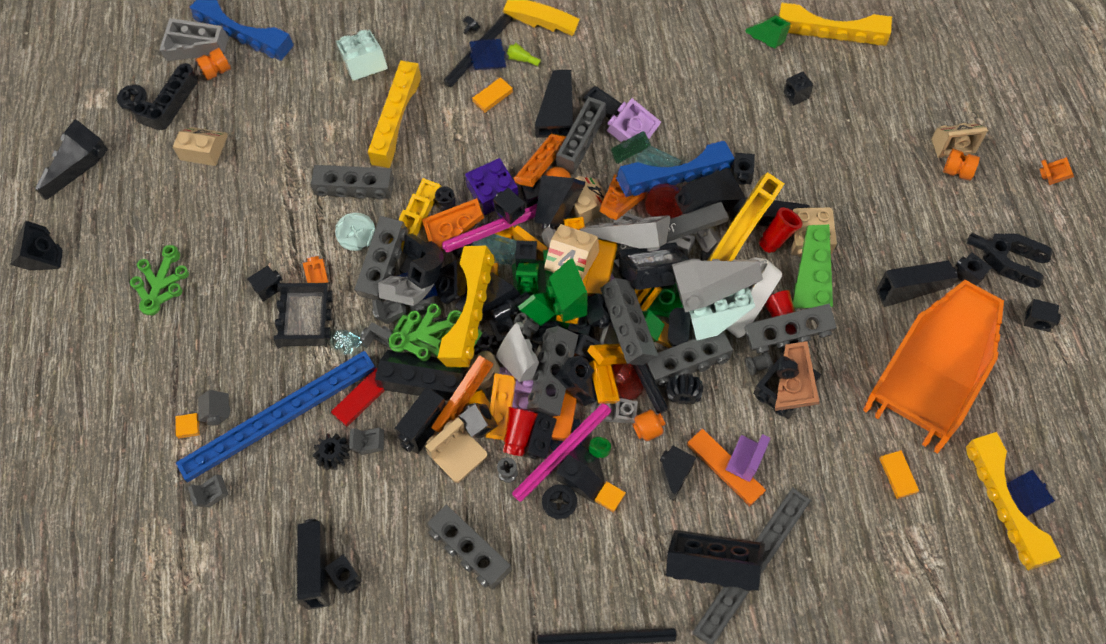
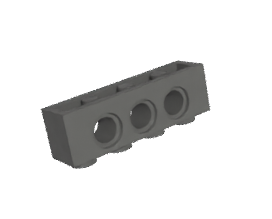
M591 97L587 98L556 155L557 167L565 168L571 174L576 173L606 117L605 102Z
M314 165L310 185L314 195L321 197L338 196L344 198L347 196L361 199L365 197L391 199L394 177L391 168Z
M380 216L354 289L358 296L372 300L377 299L382 302L383 299L379 298L378 283L389 276H394V265L396 259H399L402 249L400 247L408 234L403 221ZM394 238L391 243L385 244L387 239ZM387 256L384 262H379L381 257ZM375 275H381L377 281H372Z
M614 278L600 288L627 364L644 365L658 356L657 350L631 281Z
M830 303L749 323L744 327L750 351H756L757 354L767 352L769 347L776 345L778 349L784 348L785 345L798 340V343L810 341L811 337L819 335V338L828 337L837 328ZM806 321H815L817 328L814 330L809 329L806 326ZM785 326H794L796 334H787ZM766 330L773 331L775 339H766L764 332Z
M559 326L546 329L543 335L542 349L538 355L539 364L533 377L532 390L528 396V410L535 413L539 411L550 417L560 416L566 388L555 376L567 359L574 356L578 339L577 334Z
M723 331L718 336L701 340L693 339L659 352L656 358L646 363V366L657 387H665L668 385L669 378L677 374L690 375L696 371L703 372L714 364L718 363L721 365L728 362L733 349ZM709 350L713 354L707 355L703 351ZM684 358H692L694 361L687 362ZM672 365L674 369L668 370L665 366Z
M447 504L427 523L430 529L429 535L436 542L441 540L446 545L444 549L452 557L457 555L462 560L460 562L461 566L469 573L473 571L478 576L476 580L484 588L489 586L494 590L512 571L511 565ZM451 529L458 531L455 537L449 538L446 536L447 532ZM471 544L474 546L471 552H462V548L465 545ZM481 560H489L490 564L487 568L482 569L478 567V563Z

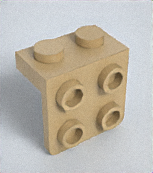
M832 208L793 209L802 220L803 226L794 233L791 254L802 257V248L808 225L829 224L830 250L832 254L837 245Z
M458 417L454 421H449L438 435L430 437L427 445H425L428 455L455 483L463 480L487 458V452L471 438L470 434L465 430L464 423Z

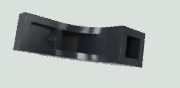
M413 233L407 234L403 253L413 259L407 279L421 289L429 287L439 278L443 263V253L434 242L426 243Z

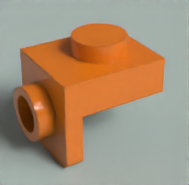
M1067 157L1048 164L1046 160L1041 161L1043 168L1039 170L1042 179H1047L1049 185L1074 177Z

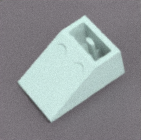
M361 30L356 35L343 36L340 40L336 41L353 81L388 69L382 49L370 30Z
M749 287L711 305L689 311L696 340L718 336L755 307V303Z

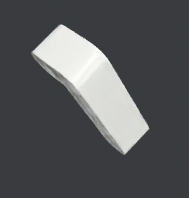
M756 257L749 259L759 260L763 280L749 286L755 307L727 328L737 338L746 334L745 325L754 322L782 277V272L767 259Z

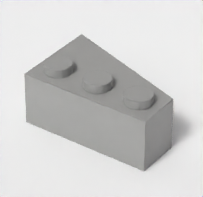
M169 18L159 51L167 61L195 58L203 55L209 56V52L220 48L224 53L229 37L222 26Z

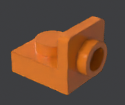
M319 256L307 258V262L303 263L307 283H329L325 260L319 259Z

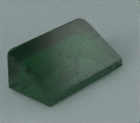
M642 131L613 147L611 152L616 164L650 147L651 142L646 132Z

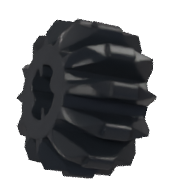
M677 374L669 378L667 386L668 398L672 402H678V404H695V402L701 401L704 387L703 381L697 376L693 377L692 374Z
M328 433L325 440L319 438L320 445H314L313 447L316 451L313 453V457L317 459L316 463L318 466L324 465V469L327 471L331 466L337 471L338 464L345 466L343 459H350V455L347 452L351 450L349 445L346 444L347 440L344 437L340 438L339 434L336 433L332 438Z

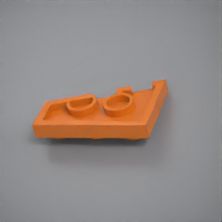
M616 174L613 176L599 211L614 220H618L643 200L647 192H643L637 196L625 197L616 179Z
M476 198L424 218L422 221L428 241L434 242L442 250L443 241L465 233L484 219V215Z

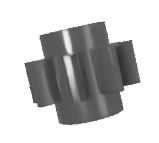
M519 313L515 317L514 325L516 322H521L524 326L521 329L523 336L530 337L538 331L539 324L525 313Z

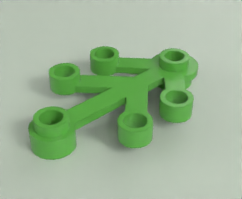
M167 245L163 248L162 256L164 258L156 277L147 259H141L137 263L138 269L144 273L152 287L148 295L144 288V281L140 277L135 276L130 280V285L138 292L142 299L139 308L145 315L152 316L157 314L162 303L182 294L181 286L175 282L180 279H186L189 276L188 269L183 265L178 266L174 274L166 277L171 263L178 261L180 258V252L174 245ZM168 287L167 292L159 295L162 289Z
M437 304L428 306L423 320L419 312L412 311L409 313L408 320L402 330L394 332L389 337V347L394 352L407 350L417 355L421 361H427L431 357V352L426 347H418L411 342L420 340L439 351L442 340L430 335L452 328L462 312L454 310L449 313L447 320L429 326L433 318H437L441 314V309ZM437 308L436 312L431 313L433 309ZM420 324L415 332L410 333L414 325Z

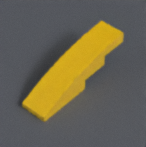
M507 0L503 9V13L534 28L538 24L552 32L558 29L570 36H573L579 22V18L564 11L530 0Z
M422 178L416 194H412L406 210H402L399 220L404 222L408 234L418 235L423 226L422 219L428 217L436 201L435 192L442 187L440 184ZM403 241L401 244V252H403L405 241Z

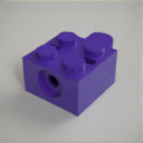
M500 158L465 173L467 188L473 198L478 199L484 216L495 211L493 199L500 191H504L509 187L519 197L518 186Z

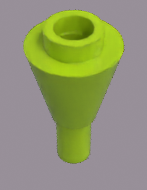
M516 42L508 48L507 55H509V60L529 62L539 66L541 60L531 56L529 52Z

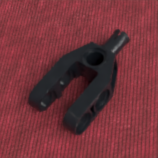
M971 232L966 242L967 245L969 244L983 250L984 255L982 259L999 275L1032 288L1040 287L1044 276L1040 272L1031 269L1028 265L1023 266L1011 261L1007 257L1008 252L1011 251L1038 263H1048L1053 253L1051 247L1017 233L994 234L992 238L986 239Z

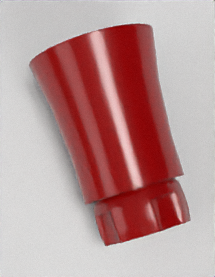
M784 207L780 208L760 238L759 245L765 252L774 253L791 235L803 226L802 220L794 211Z
M783 290L769 296L764 304L772 318L796 312L789 290ZM785 326L787 334H796L794 326Z
M508 407V421L503 452L523 457L538 413Z

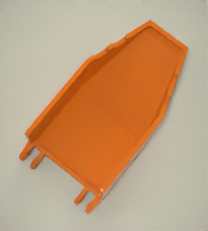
M964 280L946 293L939 301L934 302L927 310L918 314L869 395L863 411L867 413L875 400L882 404L875 413V418L879 419L886 407L929 431L922 443L923 446L926 447L930 443L933 434L941 438L934 447V452L938 454L962 424L998 359L997 349L998 342L1000 341L999 331L1002 324L1004 300Z

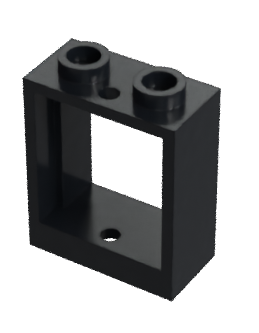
M778 359L756 385L753 394L756 395V398L761 403L771 406L776 414L789 419L797 408L775 411L777 394L766 387L767 383L777 372L776 366L780 363ZM813 369L817 384L822 374Z
M426 387L394 429L397 433V439L404 450L409 453L413 451L418 454L429 438L435 433V430L431 427L446 406L443 397Z

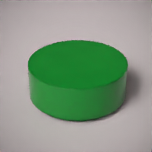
M595 437L591 439L589 452L594 457L605 458L610 454L611 443L606 438Z

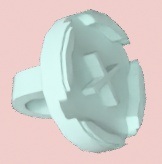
M363 213L346 214L338 221L335 228V235L339 244L343 248L353 251L368 247L375 232L374 222Z

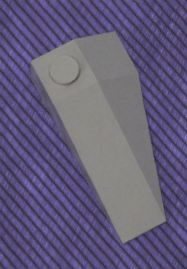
M670 215L647 217L636 221V223H633L632 220L618 222L617 225H614V222L588 225L581 228L580 231L608 241L639 249L647 248V251H656L667 242Z
M690 259L672 264L680 300L685 312L711 305L763 280L759 260L734 259L732 261H720V259H712V261H701L700 259Z

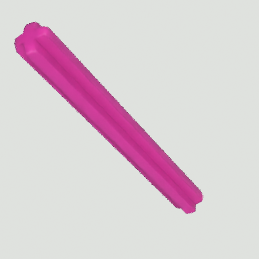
M537 204L525 208V213L512 224H509L504 218H500L443 241L442 247L448 253L535 217Z
M601 404L513 491L512 495L519 502H522L611 413V409L606 404Z

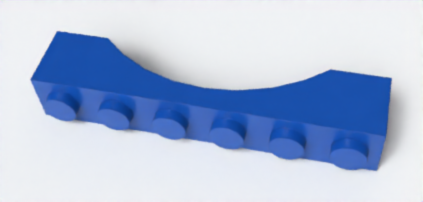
M196 0L190 6L193 18L197 22L222 26L228 37H233L241 44H247L254 50L265 53L270 58L282 61L294 46L290 34L276 27L253 28L231 20L221 10L218 0Z
M721 141L707 145L697 158L680 166L655 167L639 162L620 166L616 179L625 197L637 196L643 192L656 191L667 186L672 187L682 182H691L694 179L708 176L725 168L730 169L735 158L726 142Z

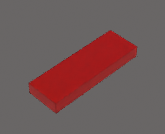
M377 368L331 411L332 415L346 428L385 391L384 388L377 387L375 376Z

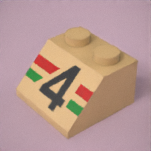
M962 123L955 126H941L937 128L932 137L937 157H948L952 148L963 151L964 155L976 153L988 129L976 123Z
M190 127L179 131L173 149L182 161L216 166L228 134Z
M576 177L575 179L585 181L586 183L571 212L575 218L584 217V223L586 224L605 215L599 211L606 194L597 179Z
M560 224L551 239L544 270L554 273L566 261L573 258L583 281L599 253L598 236Z

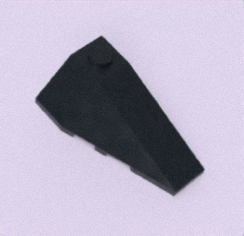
M76 119L62 134L60 140L63 142L58 151L54 150L52 154L54 160L50 167L45 168L35 188L45 200H48L96 165L108 150L101 138Z

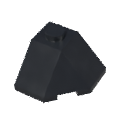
M25 221L13 247L10 265L30 271L59 269L61 267L63 250L59 244H55L50 237L51 233L45 226Z
M457 259L441 268L439 278L431 288L432 294L438 296L445 304L458 299L468 291L464 270L460 265V260Z
M581 444L567 455L556 472L558 482L570 487L574 492L592 503L595 502L597 495L605 484L599 458L594 457L589 452V449Z

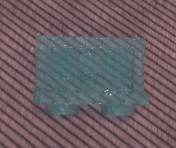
M648 144L642 153L639 152L636 156V162L655 167L681 165L680 159Z
M492 234L477 242L474 241L472 246L486 245L494 255L497 263L512 265L516 254L517 241Z

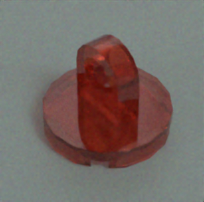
M659 184L653 187L648 192L645 200L647 213L652 217L670 215V219L681 216L682 211L674 198L680 189L670 184Z
M627 363L611 364L619 398L632 401L637 399L642 394L644 387L633 365Z

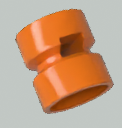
M220 48L209 52V56L203 55L195 59L207 81L217 77L218 72L223 74L231 70Z
M952 148L943 173L952 176L959 174L961 179L971 181L976 172L980 157L972 154L965 156L963 151Z

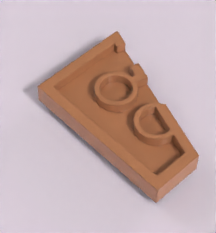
M808 342L785 345L784 356L798 364L799 374L792 379L780 378L775 411L818 405L819 397Z

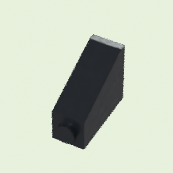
M542 175L534 223L542 224L541 228L546 229L548 226L553 229V227H559L560 224L563 225L564 219H567L586 182L575 178Z
M490 272L491 280L487 285V298L483 304L482 320L479 323L491 317L490 310L503 305L507 299L512 300L520 295L514 286L493 272ZM467 292L455 305L461 312L466 303Z

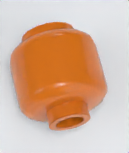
M651 409L637 415L634 418L635 423L632 424L639 440L643 438L647 442L661 436L664 432L662 426L666 425L661 413L656 415L655 411Z

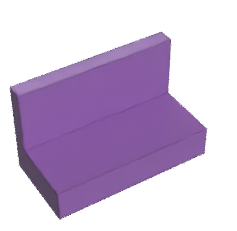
M762 434L758 442H755L741 435L725 470L750 482L757 472L770 437Z

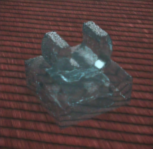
M337 330L333 337L338 340L335 344L336 350L341 349L343 344L345 345L343 353L345 355L351 354L353 348L360 347L362 343L358 336L348 330Z

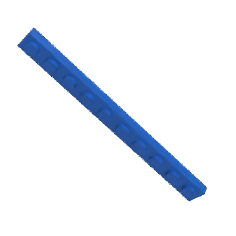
M366 351L349 359L177 461L176 465L187 483L372 373L376 367Z

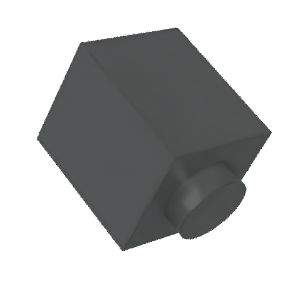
M208 390L198 397V421L215 426L229 417V393Z

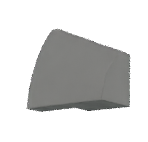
M389 276L378 283L379 298L411 306L420 302L433 287L431 285L421 289L409 281L407 277Z
M516 322L504 338L496 358L519 382L533 380L539 361L536 354L532 351L530 340L524 339L521 329L524 327L523 324Z

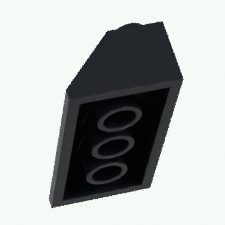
M387 350L379 361L375 382L377 387L384 388L386 391L420 396L427 387L443 397L445 401H449L464 379L467 367H446L436 357H430L427 361H421L415 354Z
M674 530L667 551L666 576L673 577L676 580L686 579L702 584L711 583L722 587H737L746 591H759L765 543Z

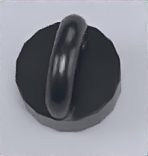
M466 16L462 22L466 26L463 31L464 35L470 30L475 33L478 32L480 29L478 22L470 16Z
M786 356L780 357V363L776 366L777 375L783 379L795 378L799 374L798 364Z

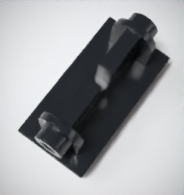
M538 411L527 453L528 457L536 459L537 456L546 459L557 419Z

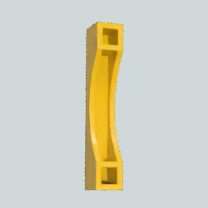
M781 3L778 16L791 23L788 31L791 34L883 46L887 45L891 35L892 16L873 14L855 21H833L816 16L797 4Z
M400 60L368 149L371 165L390 168L405 108L410 98L416 93L421 80L418 63Z
M768 172L762 175L707 261H712V259H720V261L734 260L742 245L785 183Z
M486 245L463 247L460 265L467 279L468 291L466 303L458 321L441 341L438 359L446 367H470L471 359L474 357V344L478 338V326L482 320V308L487 298V285L490 283L491 267L495 261L494 255Z
M994 432L973 439L966 446L967 455L974 462L977 468V475L984 482L987 488V495L997 508L998 518L1001 522H1004L1008 530L1009 540L1015 544L1019 552L1020 562L1029 571L1059 559L1061 555L1051 536L1032 524L1021 513L1011 498L1005 479L1007 451L998 433Z

